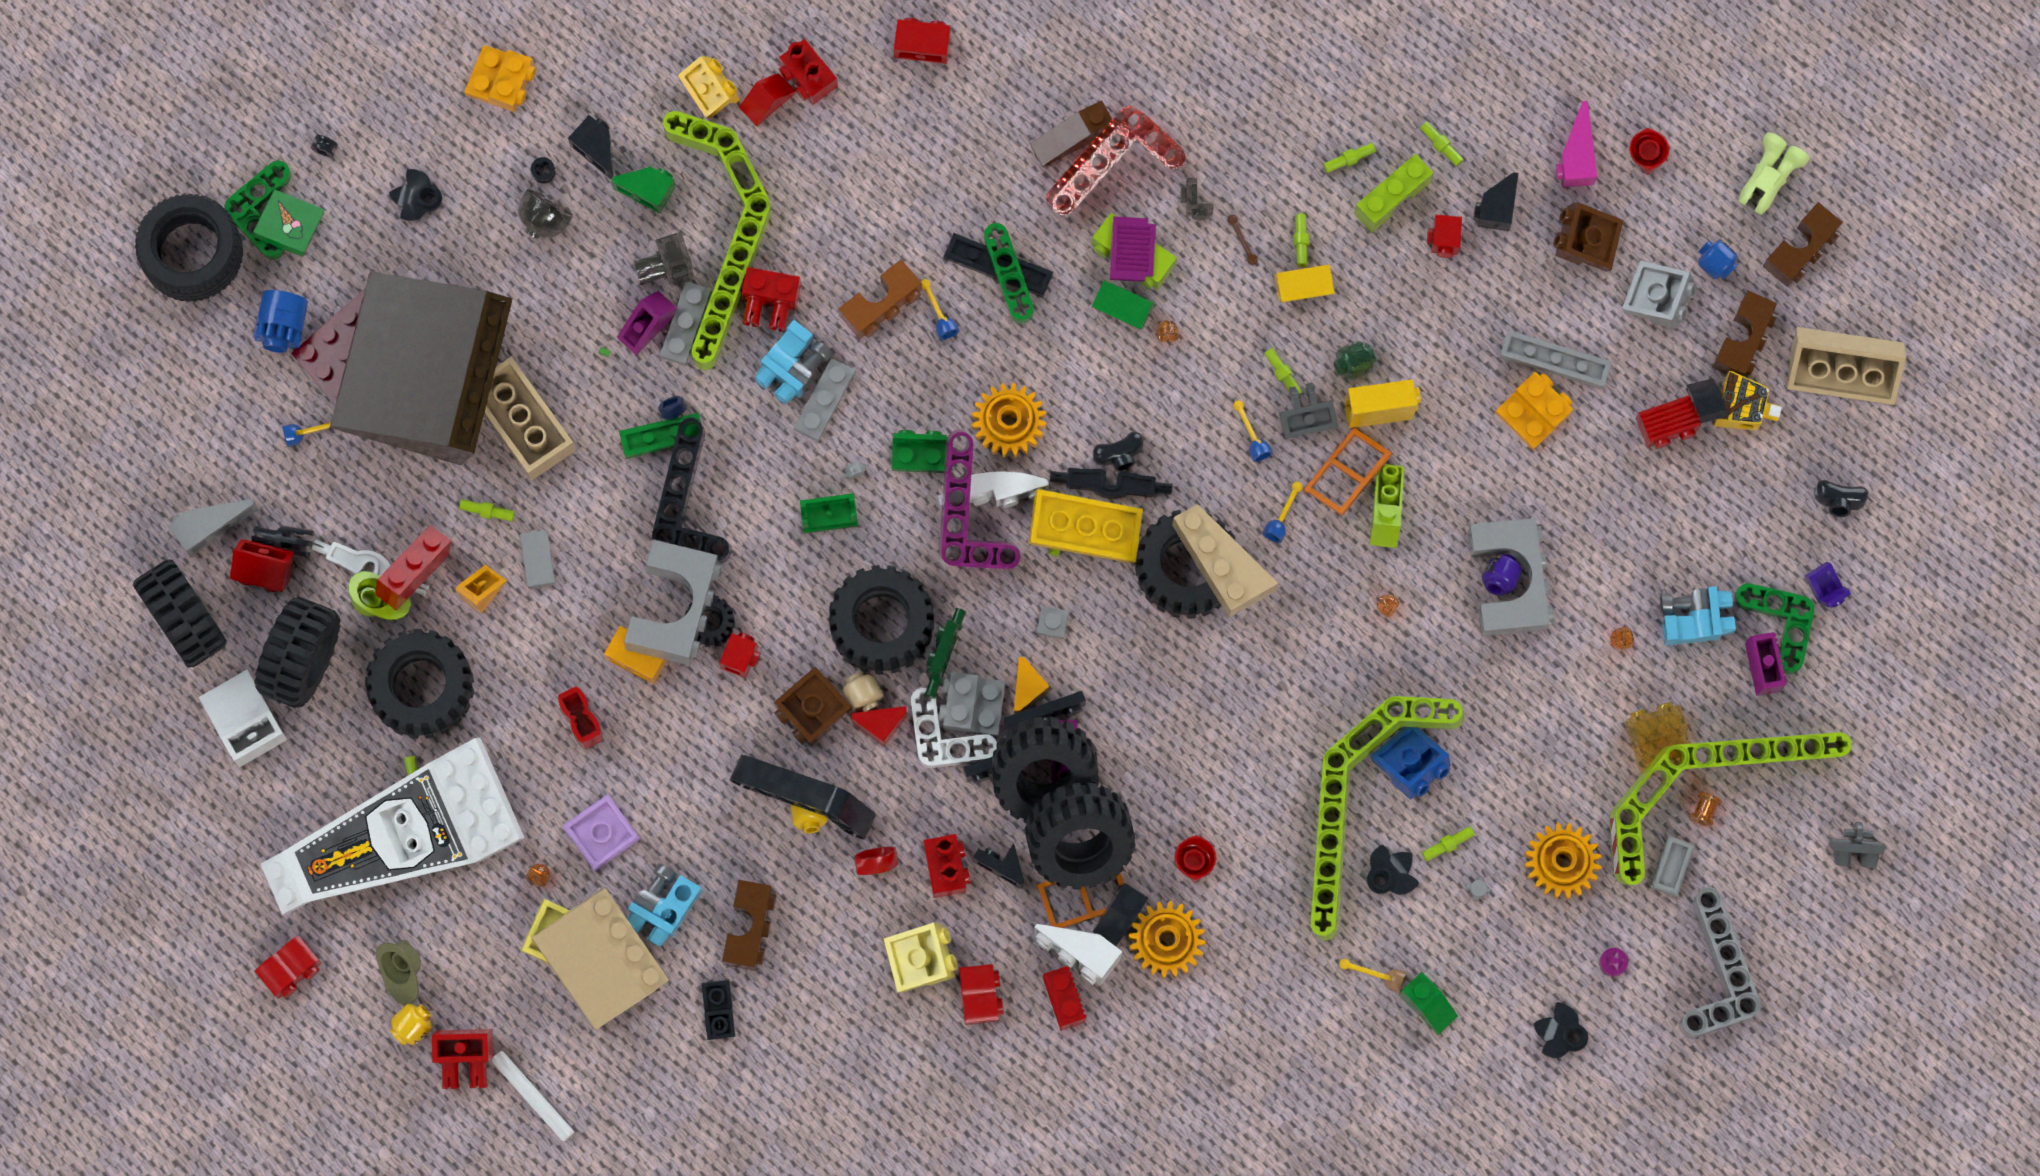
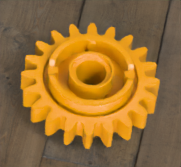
M1001 383L1000 392H997L993 386L990 387L991 396L982 393L981 399L984 403L975 402V408L980 412L972 413V419L977 420V422L972 424V430H980L975 435L976 440L985 439L982 443L983 449L992 445V455H995L999 449L1002 450L1003 458L1007 456L1008 451H1011L1014 458H1017L1018 449H1021L1024 454H1028L1027 445L1029 444L1036 448L1037 442L1034 438L1043 439V432L1039 429H1045L1046 422L1040 419L1046 417V411H1038L1043 406V402H1033L1036 393L1033 392L1027 396L1026 386H1023L1020 391H1016V384L1013 383L1011 389L1007 390L1005 384ZM1010 415L1017 421L1013 425H1005L1002 419Z
M1558 822L1555 825L1554 831L1547 825L1544 828L1545 836L1540 832H1536L1534 836L1538 842L1529 841L1528 846L1533 851H1526L1524 856L1532 861L1525 863L1524 868L1533 869V871L1527 878H1537L1538 881L1535 883L1534 888L1536 889L1543 885L1545 887L1543 891L1544 896L1550 890L1554 891L1553 896L1555 900H1557L1561 892H1563L1566 900L1570 899L1571 891L1577 897H1580L1582 894L1580 887L1588 891L1591 886L1587 880L1596 882L1598 879L1592 873V871H1600L1602 867L1594 863V861H1598L1602 857L1601 854H1594L1592 852L1598 847V843L1589 845L1588 841L1592 835L1588 834L1582 837V827L1572 832L1571 823H1568L1565 830H1562ZM1556 856H1566L1569 859L1570 865L1565 868L1560 867L1556 863Z
M1159 901L1157 902L1156 911H1153L1150 906L1146 907L1148 916L1141 913L1138 914L1137 918L1141 924L1133 923L1131 925V928L1137 931V933H1131L1128 936V939L1136 941V943L1129 946V950L1139 952L1134 956V961L1144 960L1141 970L1146 969L1148 966L1152 967L1151 976H1154L1157 970L1161 971L1162 979H1165L1168 971H1171L1172 976L1177 978V969H1181L1184 974H1187L1188 967L1186 964L1196 967L1197 962L1193 956L1202 957L1203 952L1197 949V947H1203L1206 944V941L1198 939V937L1205 934V929L1195 928L1200 924L1201 920L1195 919L1192 921L1190 919L1193 910L1188 911L1186 914L1182 913L1183 904H1180L1174 910L1172 901H1169L1167 908L1164 909ZM1165 933L1171 934L1175 939V943L1172 946H1163L1159 941V937Z

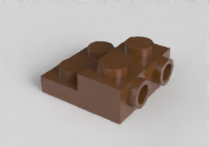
M1579 202L1567 206V208L1562 210L1559 217V222L1563 223L1561 232L1556 235L1553 242V247L1557 248L1555 256L1577 265L1585 263L1605 272L1612 270L1624 220Z
M816 666L774 701V706L777 709L774 712L775 716L784 725L789 722L795 729L792 734L801 745L807 742L810 747L826 735L835 723L852 710V706Z

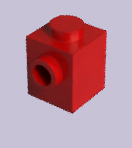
M1435 214L1433 228H1428L1427 244H1432L1431 253H1437V256L1441 258H1451L1453 255H1458L1461 245L1462 217Z
M741 632L739 635L731 633L719 662L720 669L746 678L750 668L757 666L761 655L758 652V644L754 642L755 638Z

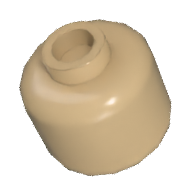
M862 671L845 680L846 685L843 688V694L854 712L873 711L879 708L878 703L884 695L872 674H865Z

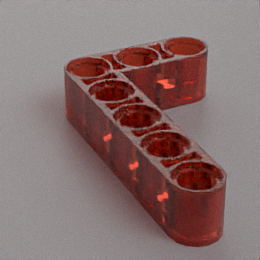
M1126 106L1052 186L1046 196L1047 204L1059 215L1070 214L1136 140L1169 169H1177L1184 164L1186 159L1185 151L1135 106ZM1138 114L1137 123L1129 126V118L1132 115ZM1151 132H1157L1156 140L1152 143H1147L1148 135ZM1114 135H1120L1119 143L1115 146H1110L1111 138ZM1175 149L1176 154L1174 158L1166 160L1167 152ZM1096 155H1102L1101 163L1097 166H1092L1093 158ZM1079 175H1084L1083 183L1079 186H1074L1075 178ZM1061 195H1066L1065 203L1061 206H1056L1057 198Z

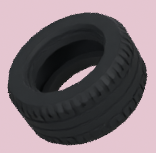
M185 193L181 196H171L169 199H163L162 202H158L157 206L154 205L147 212L148 214L143 217V220H141L140 226L137 229L138 232H136L137 238L135 239L137 260L154 288L167 295V297L179 301L186 300V302L207 300L210 296L214 297L217 293H221V290H225L231 284V281L235 279V275L238 274L243 257L242 239L231 215L215 200L212 201L211 198H206L203 195H193L190 193L188 195ZM186 224H202L212 229L218 238L217 250L211 261L203 268L192 272H178L163 263L161 258L162 246L167 236L177 227Z

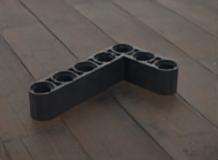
M688 417L678 427L652 531V540L659 541V534L664 530H669L672 532V539L669 543L685 547L686 540L691 536H695L699 540V545L695 550L712 554L713 545L723 543L726 547L725 553L717 557L718 563H723L732 554L731 545L724 538L682 527L705 438V428L702 423L696 418ZM692 424L699 427L698 435L693 438L686 437V428ZM683 451H690L692 453V460L688 464L679 463L678 458ZM678 477L685 478V487L680 491L673 490V480ZM669 504H677L679 506V512L675 517H667L665 514V509Z
M741 754L729 779L738 786L743 784V788L823 815L844 832L852 836L856 834V837L865 840L876 816L875 812L851 793L840 787Z

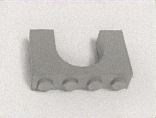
M1536 518L1470 524L1468 536L1471 557L1509 554L1524 565L1529 576L1528 590L1520 598L1513 601L1480 605L1478 613L1481 637L1547 630L1550 622H1553V610L1551 605L1547 606L1546 595H1550L1548 579L1543 577V569H1546V557L1544 552L1540 553L1539 542L1543 541L1541 526L1536 524Z
M653 540L646 563L647 574L682 583L691 592L693 603L689 612L683 618L673 623H658L631 616L624 641L625 650L690 666L692 657L697 658L700 642L697 641L698 633L705 630L707 616H704L706 606L711 607L714 591L711 590L713 581H718L721 565H718L717 555Z

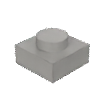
M1042 606L1037 635L1064 639L1069 611Z

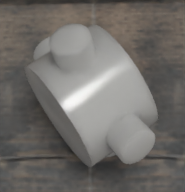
M860 462L849 465L845 469L844 477H849L852 480L865 473L863 469L866 468V465Z
M1478 877L1471 885H1466V890L1470 891L1474 901H1479V898L1485 894H1490V889L1487 888L1482 877Z

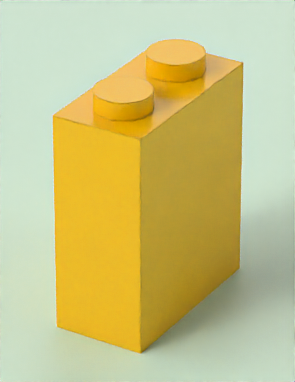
M1411 379L1348 388L1344 401L1348 428L1413 420L1415 411H1418V404L1421 403L1419 387L1414 388V382Z

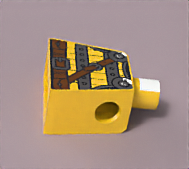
M1729 371L1721 393L1727 409V417L1716 419L1714 426L1758 430L1763 418L1777 422L1782 406L1767 402L1770 390L1768 387Z

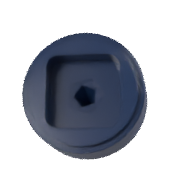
M680 396L670 397L661 402L658 407L663 419L677 418L687 409L683 397Z

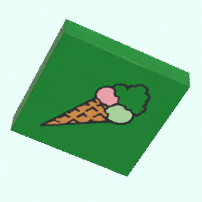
M274 189L253 232V237L303 257L324 215V209Z

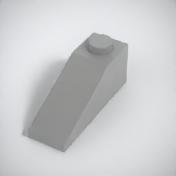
M251 499L197 508L186 513L181 512L172 518V523L168 527L188 555L192 557L258 509Z

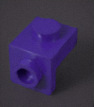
M1825 562L1804 575L1817 602L1821 605L1831 608L1837 607L1845 601L1844 598L1851 595L1850 590L1842 586L1832 564L1829 562Z

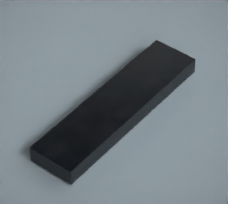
M953 233L944 254V259L997 280L986 245ZM1004 254L997 258V263L1001 267H1008L1012 264V259ZM1017 258L1029 293L1044 298L1052 279L1053 271ZM1010 279L1006 282V284L1020 289L1021 287L1018 280Z

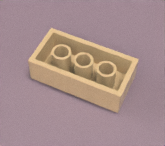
M510 357L498 365L495 369L484 417L530 481H533L574 453L576 449L571 438L514 359Z

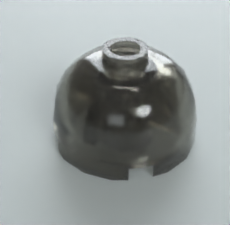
M527 189L518 206L520 221L527 227L525 232L536 239H539L540 236L551 238L561 234L571 222L573 214L555 201L553 203L544 198L545 195Z

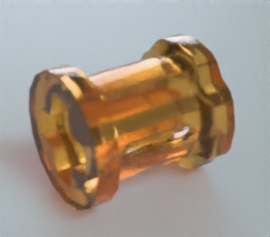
M1700 792L1694 813L1690 814L1689 819L1704 827L1711 828L1713 826L1712 818L1717 807L1721 806L1722 800L1709 793Z

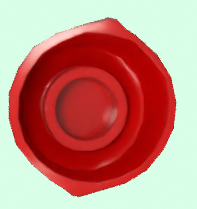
M1650 128L1637 133L1632 138L1629 147L1633 162L1647 175L1667 160L1670 150L1666 138Z
M1198 835L1182 841L1176 849L1175 863L1179 871L1191 879L1193 883L1208 875L1216 864L1217 857L1213 845Z
M895 846L872 848L855 855L856 872L858 875L884 873L892 870L899 864Z

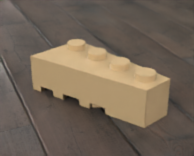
M1198 504L1173 518L1172 526L1229 618L1277 591L1279 583Z

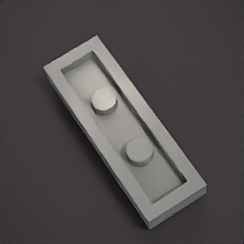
M685 282L677 305L678 309L674 313L660 358L681 365H687L712 293L711 289Z
M831 358L799 417L794 431L819 442L856 373L855 369Z

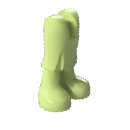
M1767 132L1763 138V157L1760 163L1756 164L1753 175L1743 187L1738 202L1745 206L1748 200L1752 198L1756 188L1765 193L1760 198L1754 211L1759 215H1762L1771 206L1779 189L1787 182L1786 178L1794 169L1804 167L1810 160L1809 155L1798 147L1790 146L1777 170L1772 168L1777 159L1782 155L1787 144L1784 139L1771 132Z

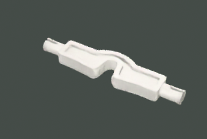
M318 539L314 541L315 545L313 544L312 550L327 555L326 559L329 562L339 565L353 574L364 571L366 566L372 563L375 565L373 573L381 576L391 566L382 555L374 551H356L336 542L328 545ZM422 584L415 592L425 597L429 586Z

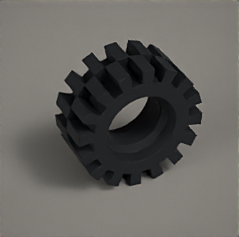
M714 595L711 607L706 606L705 612L712 611L717 613L721 621L715 630H704V632L698 633L697 641L700 642V645L704 644L705 647H710V645H715L716 647L721 642L725 643L728 640V636H731V633H733V628H735L734 614L731 606L727 604L726 600H721L719 596ZM693 602L689 604V609L686 610L685 615L689 612Z

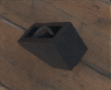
M588 115L568 137L569 145L611 179L614 173L610 127L602 119L597 118L595 120Z
M1511 173L1483 193L1481 201L1475 203L1473 218H1478L1477 227L1502 231L1510 230L1519 173Z
M1126 883L1120 884L1092 932L1101 935L1114 946H1117L1135 921L1148 897Z

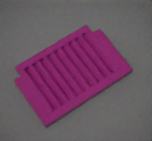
M1113 216L1110 280L1145 282V277H1153L1156 224H1149L1148 218Z

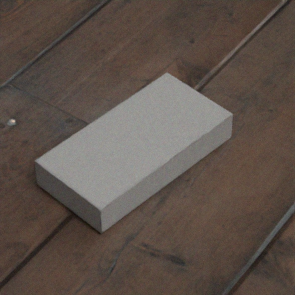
M542 530L520 534L528 589L555 585L548 531Z
M1668 836L1650 888L1677 897L1695 845Z

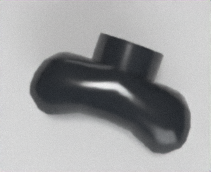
M1133 431L1124 439L1115 443L1098 444L1093 449V458L1097 464L1102 466L1113 464L1116 471L1128 469L1136 463L1133 456L1139 454L1143 449L1142 435Z
M1827 480L1819 481L1814 491L1815 499L1820 504L1828 506L1829 513L1835 517H1846L1850 515L1851 510L1863 508L1869 495L1868 490L1862 486H1842Z

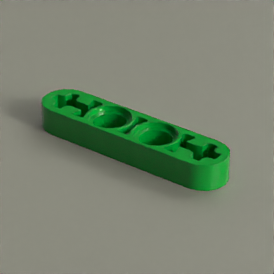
M992 223L985 229L984 242L1009 315L1016 323H1027L1033 317L1034 308L1009 233L1004 225ZM993 231L1003 234L1000 236L1002 248L998 250L995 239H989L992 237ZM1004 254L1008 255L1012 259V264L1008 267H1001L997 263V258ZM1010 279H1015L1020 282L1021 287L1016 292H1010L1005 287L1006 282ZM1019 297L1022 307L1028 308L1025 316H1021L1019 312L1015 313L1017 311L1016 299Z

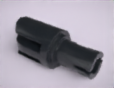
M255 526L252 533L263 535V537L251 536V541L292 551L296 556L310 557L311 552L288 549L287 547L288 543L312 547V541L290 538V532L314 536V530L281 526L277 530Z

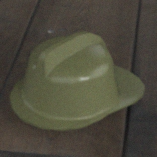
M401 940L396 944H380L376 949V960L387 991L400 1004L413 1003L418 997L419 992L416 974L421 967L420 955L407 940Z

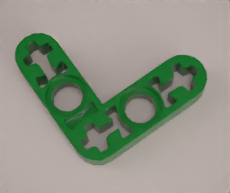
M273 161L231 195L224 205V208L231 215L240 231L264 257L271 260L280 258L285 250L277 247L276 251L271 249L266 251L268 249L266 242L253 237V234L249 233L247 228L251 222H259L261 215L256 210L270 199L274 189L280 191L290 182L291 171L283 161ZM275 169L278 171L283 170L284 177L281 179L275 177L271 181L273 187L270 188L263 178L267 177L268 181H270L275 176L273 173ZM256 185H262L266 190L265 194L259 198L251 195V189ZM244 194H246L249 201L253 203L252 205H249L247 201L245 202V199L243 197ZM245 202L241 206L243 210L241 213L233 212V204L236 203L239 206Z
M1751 583L1741 585L1735 593V602L1740 608L1786 619L1779 652L1782 655L1780 657L1782 660L1781 664L1784 666L1782 670L1786 674L1797 673L1803 666L1814 615L1813 601L1806 596ZM1749 590L1752 597L1759 598L1761 593L1765 595L1760 607L1757 606L1760 600L1751 599L1749 603L1744 602L1745 598L1741 594ZM1771 596L1778 597L1782 602L1781 608L1778 610L1770 609L1767 605V599ZM1788 599L1792 600L1791 606L1797 607L1800 603H1804V608L1808 609V612H1804L1801 616L1798 615L1797 609L1790 608L1788 613L1784 612L1787 607ZM1793 628L1799 629L1803 633V640L1793 642L1788 636L1789 630ZM1791 648H1801V651L1796 649L1793 660L1797 661L1798 664H1794L1792 668L1787 667L1788 662L1784 661V659L1790 655Z

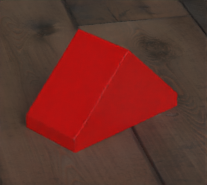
M777 73L758 80L739 106V109L757 127L789 100L796 91Z
M902 706L851 713L853 725L884 747L907 718V707Z

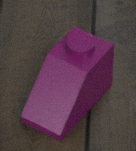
M658 290L639 301L617 335V338L637 355L667 326L678 308Z

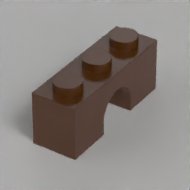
M1818 202L1797 227L1807 238L1808 246L1794 248L1783 240L1766 259L1763 268L1786 287L1793 281L1797 284L1807 273L1804 268L1810 262L1814 265L1822 257L1824 252L1821 249L1827 243L1832 245L1842 234L1838 230L1843 222Z
M1747 290L1733 321L1747 329L1749 338L1738 342L1726 337L1712 368L1728 374L1729 371L1741 376L1752 374L1757 360L1753 359L1756 350L1762 351L1768 338L1763 334L1767 327L1772 329L1778 313L1774 312L1777 306L1776 302Z
M744 880L738 881L733 905L734 911L748 914L752 918L753 923L751 929L744 935L727 934L722 958L723 965L756 971L757 965H763L766 949L761 948L763 937L768 938L771 921H767L768 911H774L777 894H772L773 889L771 885Z

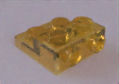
M1672 702L1658 705L1656 707L1657 711L1647 713L1646 709L1637 710L1630 713L1631 718L1625 721L1640 775L1664 747L1690 744L1687 736V725L1680 705L1673 706ZM1672 750L1669 754V760L1673 765L1679 762V754L1675 750Z

